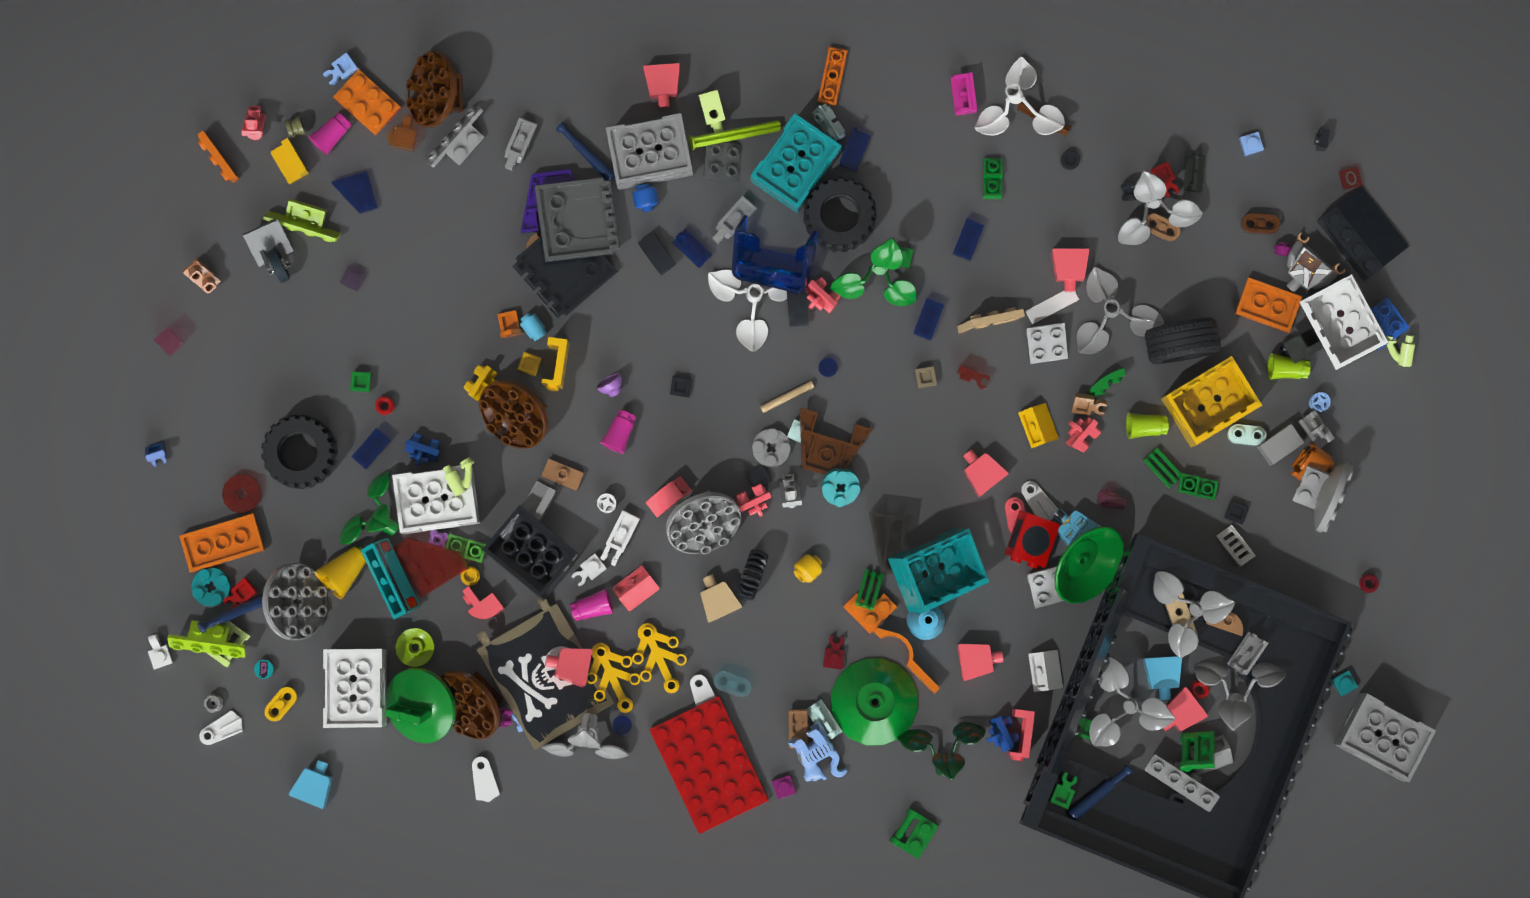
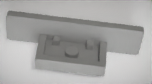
M477 105L470 107L465 113L466 116L453 126V131L441 140L440 146L430 152L426 163L431 167H435L446 154L460 166L484 138L472 126V123L483 110Z
M1154 754L1145 767L1146 772L1208 812L1212 810L1219 799L1217 793L1203 785L1202 777L1195 772L1190 774L1181 771L1180 763L1177 761L1175 763L1167 762Z

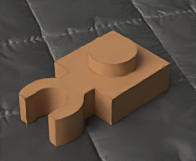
M1075 393L1071 413L1091 415V411H1095L1098 415H1104V408L1099 407H1106L1107 401L1105 399L1095 401L1093 395Z

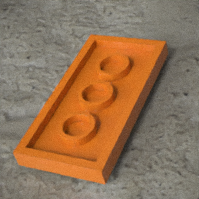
M254 513L179 536L190 573L265 551Z

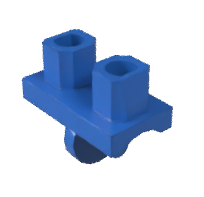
M413 433L410 440L407 439L405 442V452L410 453L409 458L415 460L414 466L419 467L421 462L428 464L429 460L438 462L440 442L430 439L428 446L421 444L423 436Z
M999 716L989 720L992 728L988 730L991 737L986 739L987 742L993 741L996 747H1001L1002 752L1014 749L1015 745L1021 740L1016 732L1010 735L1008 733L1007 727L1013 725L1011 717Z

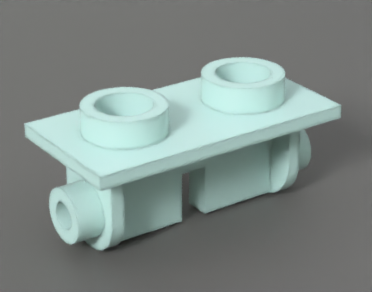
M827 104L820 105L813 111L814 119L820 125L824 134L834 141L841 140L846 136V131L839 121L832 123L836 116L830 106H827Z
M822 699L807 708L808 715L814 724L819 722L826 731L828 741L842 732Z

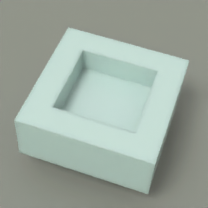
M794 419L787 437L801 443L800 421Z

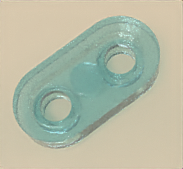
M725 671L717 673L714 677L715 687L737 697H746L751 691V684L745 678ZM722 677H725L727 679V683L725 685H722L720 683V679ZM739 684L745 685L744 691L738 690Z

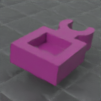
M498 707L500 713L499 727H508V725L512 724V710H509V707Z

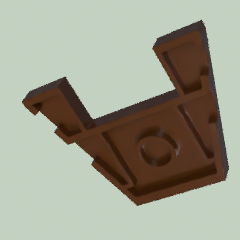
M800 408L802 468L823 475L834 468H847L872 429L854 424L849 443L814 433L813 428L818 412Z

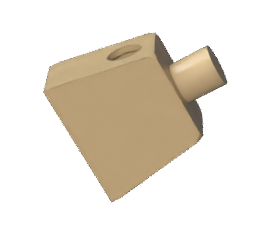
M713 574L703 578L707 590L700 592L709 623L742 608L725 581L717 584Z

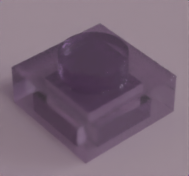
M348 266L340 284L358 292L366 274Z

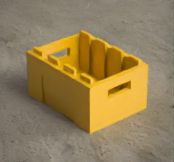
M1232 356L1161 399L1191 448L1262 406ZM1215 395L1221 397L1220 402L1214 400ZM1199 405L1204 406L1203 412L1198 411Z

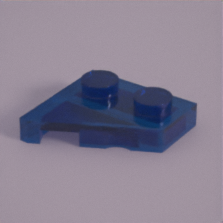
M368 172L332 182V185L359 214L378 209Z

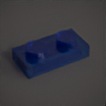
M966 218L952 255L970 261L984 225Z
M926 298L913 335L931 341L944 304Z
M376 428L352 455V458L367 470L389 445L391 440Z

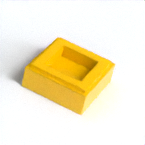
M524 352L517 370L536 377L542 358Z

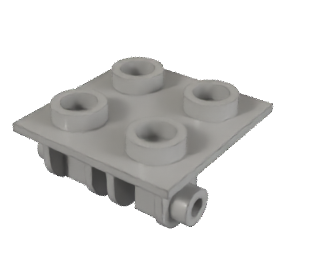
M1064 322L1027 328L1026 338H1028L1030 364L1068 359Z
M1057 566L1027 574L1026 577L1030 585L1035 609L1064 601L1060 599L1055 590Z

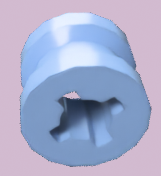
M1318 392L1309 399L1310 408L1316 412L1328 409L1331 403L1329 396L1323 392Z

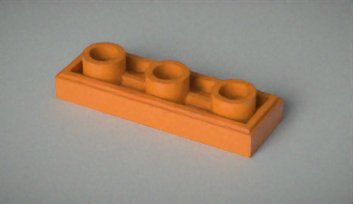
M829 47L817 103L836 107L848 50ZM833 73L836 77L832 79L829 75Z
M203 130L198 133L197 136L200 140L197 142L204 151L207 149L210 152L209 159L215 166L219 165L222 171H220L222 177L226 181L230 180L232 183L238 181L239 178Z

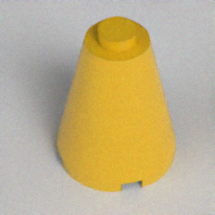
M352 547L314 572L327 589L334 591L332 594L339 599L345 597L366 564L361 552L363 548Z

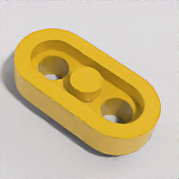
M291 687L280 689L265 708L266 718L270 721L281 720L297 701V692ZM286 693L291 694L290 700L285 699ZM274 708H277L279 710V713L277 715H274L272 713V710Z

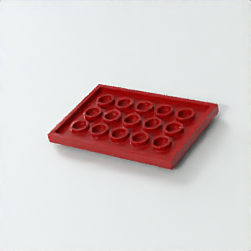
M719 696L649 729L699 834L769 801Z

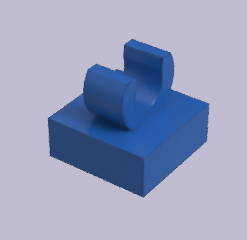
M164 442L145 447L147 462L151 461L154 467L157 466L156 459L161 458L163 463H166V447Z

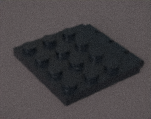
M542 237L515 258L517 262L512 266L520 276H523L526 272L529 274L524 278L525 282L533 291L538 287L541 288L536 294L546 305L551 301L554 303L549 309L557 318L563 314L565 317L618 272L604 255L545 262Z

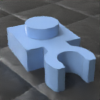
M346 52L332 63L334 69L325 71L323 75L328 77L332 74L333 79L329 84L335 85L339 81V77L345 80L357 71L359 67L349 53Z

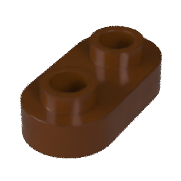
M1250 213L1241 220L1243 231L1251 234L1270 235L1278 231L1280 227L1279 219L1275 215ZM1252 221L1253 227H1249L1247 222ZM1271 222L1272 228H1268L1266 223Z

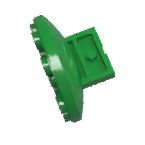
M409 668L397 674L388 685L386 691V717H389L396 729L408 739L419 743H432L444 737L451 730L456 717L455 698L447 684L436 673L423 668Z

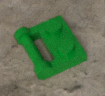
M1214 731L1181 734L1182 762H1180V770L1189 772L1191 769L1215 768ZM1191 742H1195L1194 760H1190Z
M908 808L905 819L894 837L891 836L889 841L919 859L939 826ZM915 818L918 820V823L904 844L900 840Z

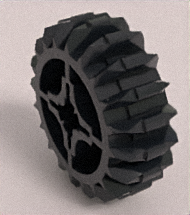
M755 549L750 551L736 592L737 596L741 597V599L750 601L755 599L769 558L767 553Z

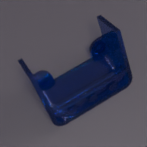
M744 215L735 228L732 260L733 276L741 281L793 293H801L807 285L814 262L817 231L814 230L807 243L800 246L796 251V256L760 248L761 242L759 237L754 233L747 232L748 215Z

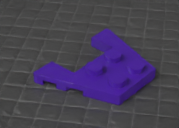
M570 169L531 175L521 234L539 232L536 216L538 209L534 187L536 185L575 181Z

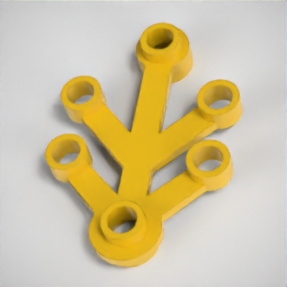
M645 623L638 629V637L641 641L636 653L632 656V661L635 664L643 662V653L648 644L651 653L644 671L640 674L641 680L644 682L651 680V672L655 662H657L665 679L664 689L668 693H675L679 689V682L677 679L672 678L663 657L676 662L680 666L686 664L687 658L683 654L678 655L659 648L655 640L667 643L670 648H676L679 640L676 637H668L657 633L654 625ZM646 629H649L651 631V635L649 637H646L644 635V631ZM670 639H676L677 644L671 646L669 644ZM636 655H640L642 657V660L640 662H636L634 660V657ZM683 656L685 658L684 663H678L677 658ZM643 673H649L650 677L648 680L643 679ZM669 682L675 683L674 689L668 688Z
M597 643L592 648L591 655L594 661L588 673V676L594 675L595 680L590 682L587 676V683L594 684L597 681L596 674L601 663L605 671L598 690L594 693V699L598 702L605 699V691L610 681L619 700L617 704L619 711L628 713L633 708V702L631 699L626 698L617 677L629 681L632 685H637L640 682V676L636 673L630 674L613 668L609 660L621 663L623 667L628 668L632 665L631 657H623L612 653L606 644ZM599 649L604 650L605 654L603 656L597 654ZM625 658L630 660V664L627 666L623 664V659ZM632 676L638 677L637 683L631 681ZM598 692L603 693V698L600 700L596 698ZM627 701L629 707L627 709L622 708V702Z

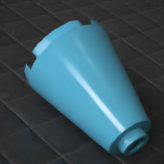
M939 606L924 613L908 612L907 615L909 631L914 637L921 640H930L937 637L945 625V617ZM927 616L931 618L930 624L925 623Z

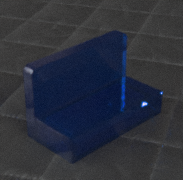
M853 127L839 165L857 172L871 136L857 131V128Z

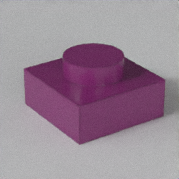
M790 775L772 781L777 799L796 794Z

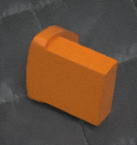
M516 310L497 314L501 329L500 338L514 337L523 333V329H520Z

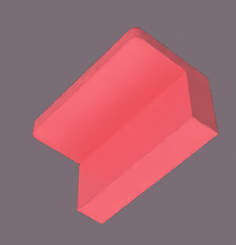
M641 565L613 586L612 590L627 610L631 611L658 591L659 587Z

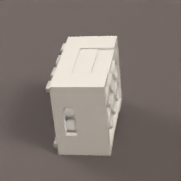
M1352 274L1300 301L1336 370L1389 343ZM1338 310L1344 311L1343 317L1337 316ZM1347 327L1353 328L1352 334L1346 332Z
M461 465L452 466V470H456L463 481L465 469H461ZM473 467L469 488L465 493L455 497L444 477L446 475L444 470L392 475L400 533L411 534L480 524ZM442 494L448 495L447 501L441 499ZM425 496L429 498L427 504L422 502V498Z
M323 649V669H325L323 728L387 727V649ZM351 675H356V682L350 681ZM352 694H355L357 696V700L355 702H352L350 700V696Z

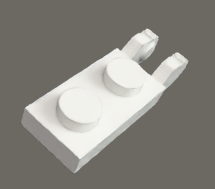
M622 510L606 542L607 546L600 558L604 561L608 557L612 547L617 552L611 561V565H616L640 518Z

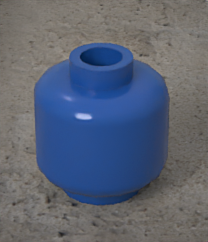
M650 183L635 186L636 189L632 192L635 208L642 209L643 212L654 210L653 206L659 203L656 187L651 186Z

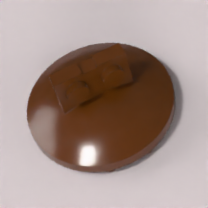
M429 51L423 56H419L410 79L406 82V88L408 89L406 106L410 109L413 119L419 125L433 128L440 125L450 112H463L462 74L456 73L452 60L443 52ZM410 90L414 91V98L410 97Z
M509 379L495 380L484 388L480 395L479 407L486 428L490 433H493L504 445L522 449L534 447L543 440L548 430V418L545 411L548 406L540 401L531 390L519 382Z
M451 670L444 673L440 678L447 684L455 698V720L457 721L455 725L453 724L455 732L473 739H486L494 734L500 723V713L497 705L504 698L477 671L473 675L460 670Z

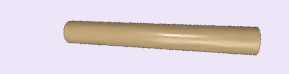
M809 381L761 405L760 408L765 413L814 388L812 381Z

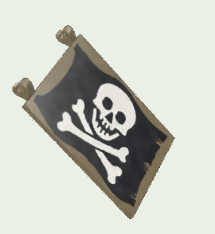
M540 598L537 599V603L542 609L541 613L492 641L489 640L484 630L478 632L477 637L483 646L476 649L534 750L579 725L582 722L583 714L591 713L596 715L614 704L607 689L603 701L598 702L594 699V693L598 690L601 682L598 674H596L597 681L594 684H589L586 681V686L580 687L554 677L555 668L545 666L547 655L558 657V652L562 648H583L557 603L550 607L546 599L542 601ZM590 662V665H589L588 673L590 672L591 667H592V663H591V662ZM594 675L588 676V681L593 682L595 680ZM598 692L596 694V698L599 700L602 699L603 693Z

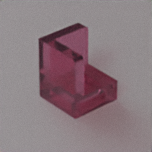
M168 327L154 339V342L169 356L184 345L183 341Z

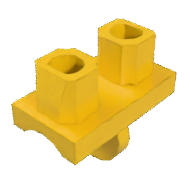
M478 365L474 370V374L479 377L474 383L468 380L464 385L468 395L478 402L484 388L495 381L494 379L498 374L489 366Z

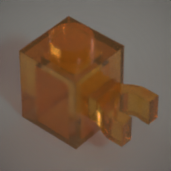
M404 115L402 126H393L392 131L389 130L387 142H389L391 148L409 152L414 151L417 133L414 130H410L413 120L411 116Z

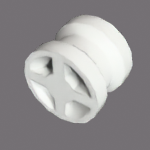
M605 493L599 496L597 506L602 512L611 513L615 510L617 502L613 495Z

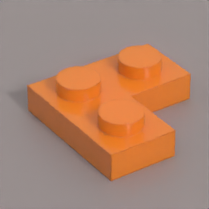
M857 593L843 606L869 634L897 608L884 593L876 600L873 611L855 605Z

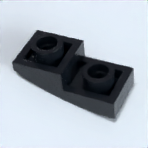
M653 231L638 242L647 258L661 276L676 265Z
M786 286L790 327L808 326L806 286Z

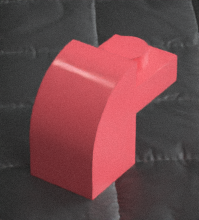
M679 476L654 494L646 504L658 518L692 492L684 479Z
M468 586L463 590L465 595L462 597L469 606L471 604L474 606L468 612L476 618L490 619L505 609L494 593L480 601L471 587Z

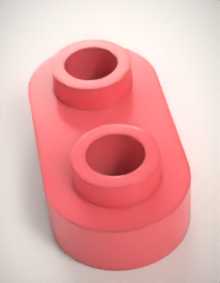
M1016 497L1010 498L1005 503V513L1010 533H1012L1019 510L1025 512L1023 501ZM1013 503H1016L1018 505V509L1016 511L1012 510L1011 505Z

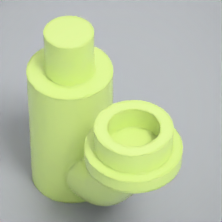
M1406 334L1405 341H1402L1400 353H1398L1394 346V343H1397V339L1395 338L1391 341L1393 337L1387 336L1389 340L1387 344L1388 350L1393 359L1401 366H1412L1415 349L1413 335Z
M470 457L460 462L461 469H465L463 481L457 471H453L450 465L443 468L446 473L444 477L455 497L465 493L471 484L474 460H471Z

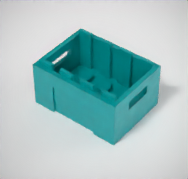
M794 113L766 158L760 161L751 174L750 182L798 214L805 204L809 193L817 187L841 153L842 145ZM800 150L805 152L804 157L798 156ZM793 166L794 172L789 173L787 167Z
M953 528L938 535L936 539L888 558L908 612H927L989 583L969 528ZM941 562L944 564L943 570L939 569V564ZM924 570L928 572L927 577H923L922 572Z

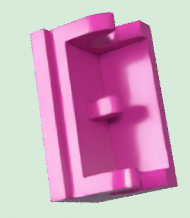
M973 73L953 75L950 80L955 116L976 113L977 103Z

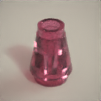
M1107 488L1099 491L1097 504H1100L1101 507L1124 509L1126 506V498Z

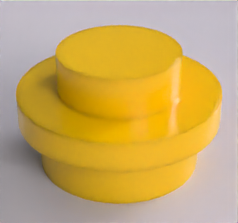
M468 566L462 570L460 577L464 584L472 586L479 581L480 573L475 567Z

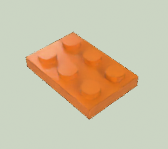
M359 69L333 96L339 104L375 136L401 109L393 99Z
M1248 277L1235 314L1290 333L1302 296Z

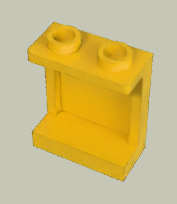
M548 337V347L558 350L554 379H542L541 383L547 390L558 391V388L563 389L570 343L567 339Z

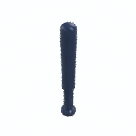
M562 122L556 128V131L564 134L573 144V147L606 181H612L615 178V173L567 129L566 123Z
M263 594L227 610L203 623L201 621L197 623L199 631L205 633L206 629L222 622L225 623L263 607Z
M1125 764L1117 775L1107 780L1068 812L1070 818L1074 821L1078 820L1125 776H1130L1133 773L1132 769Z

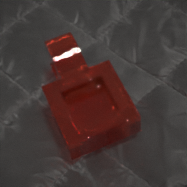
M961 365L956 373L960 375L959 379L963 381H976L977 386L983 390L986 389V386L981 384V379L990 380L988 375L979 374Z

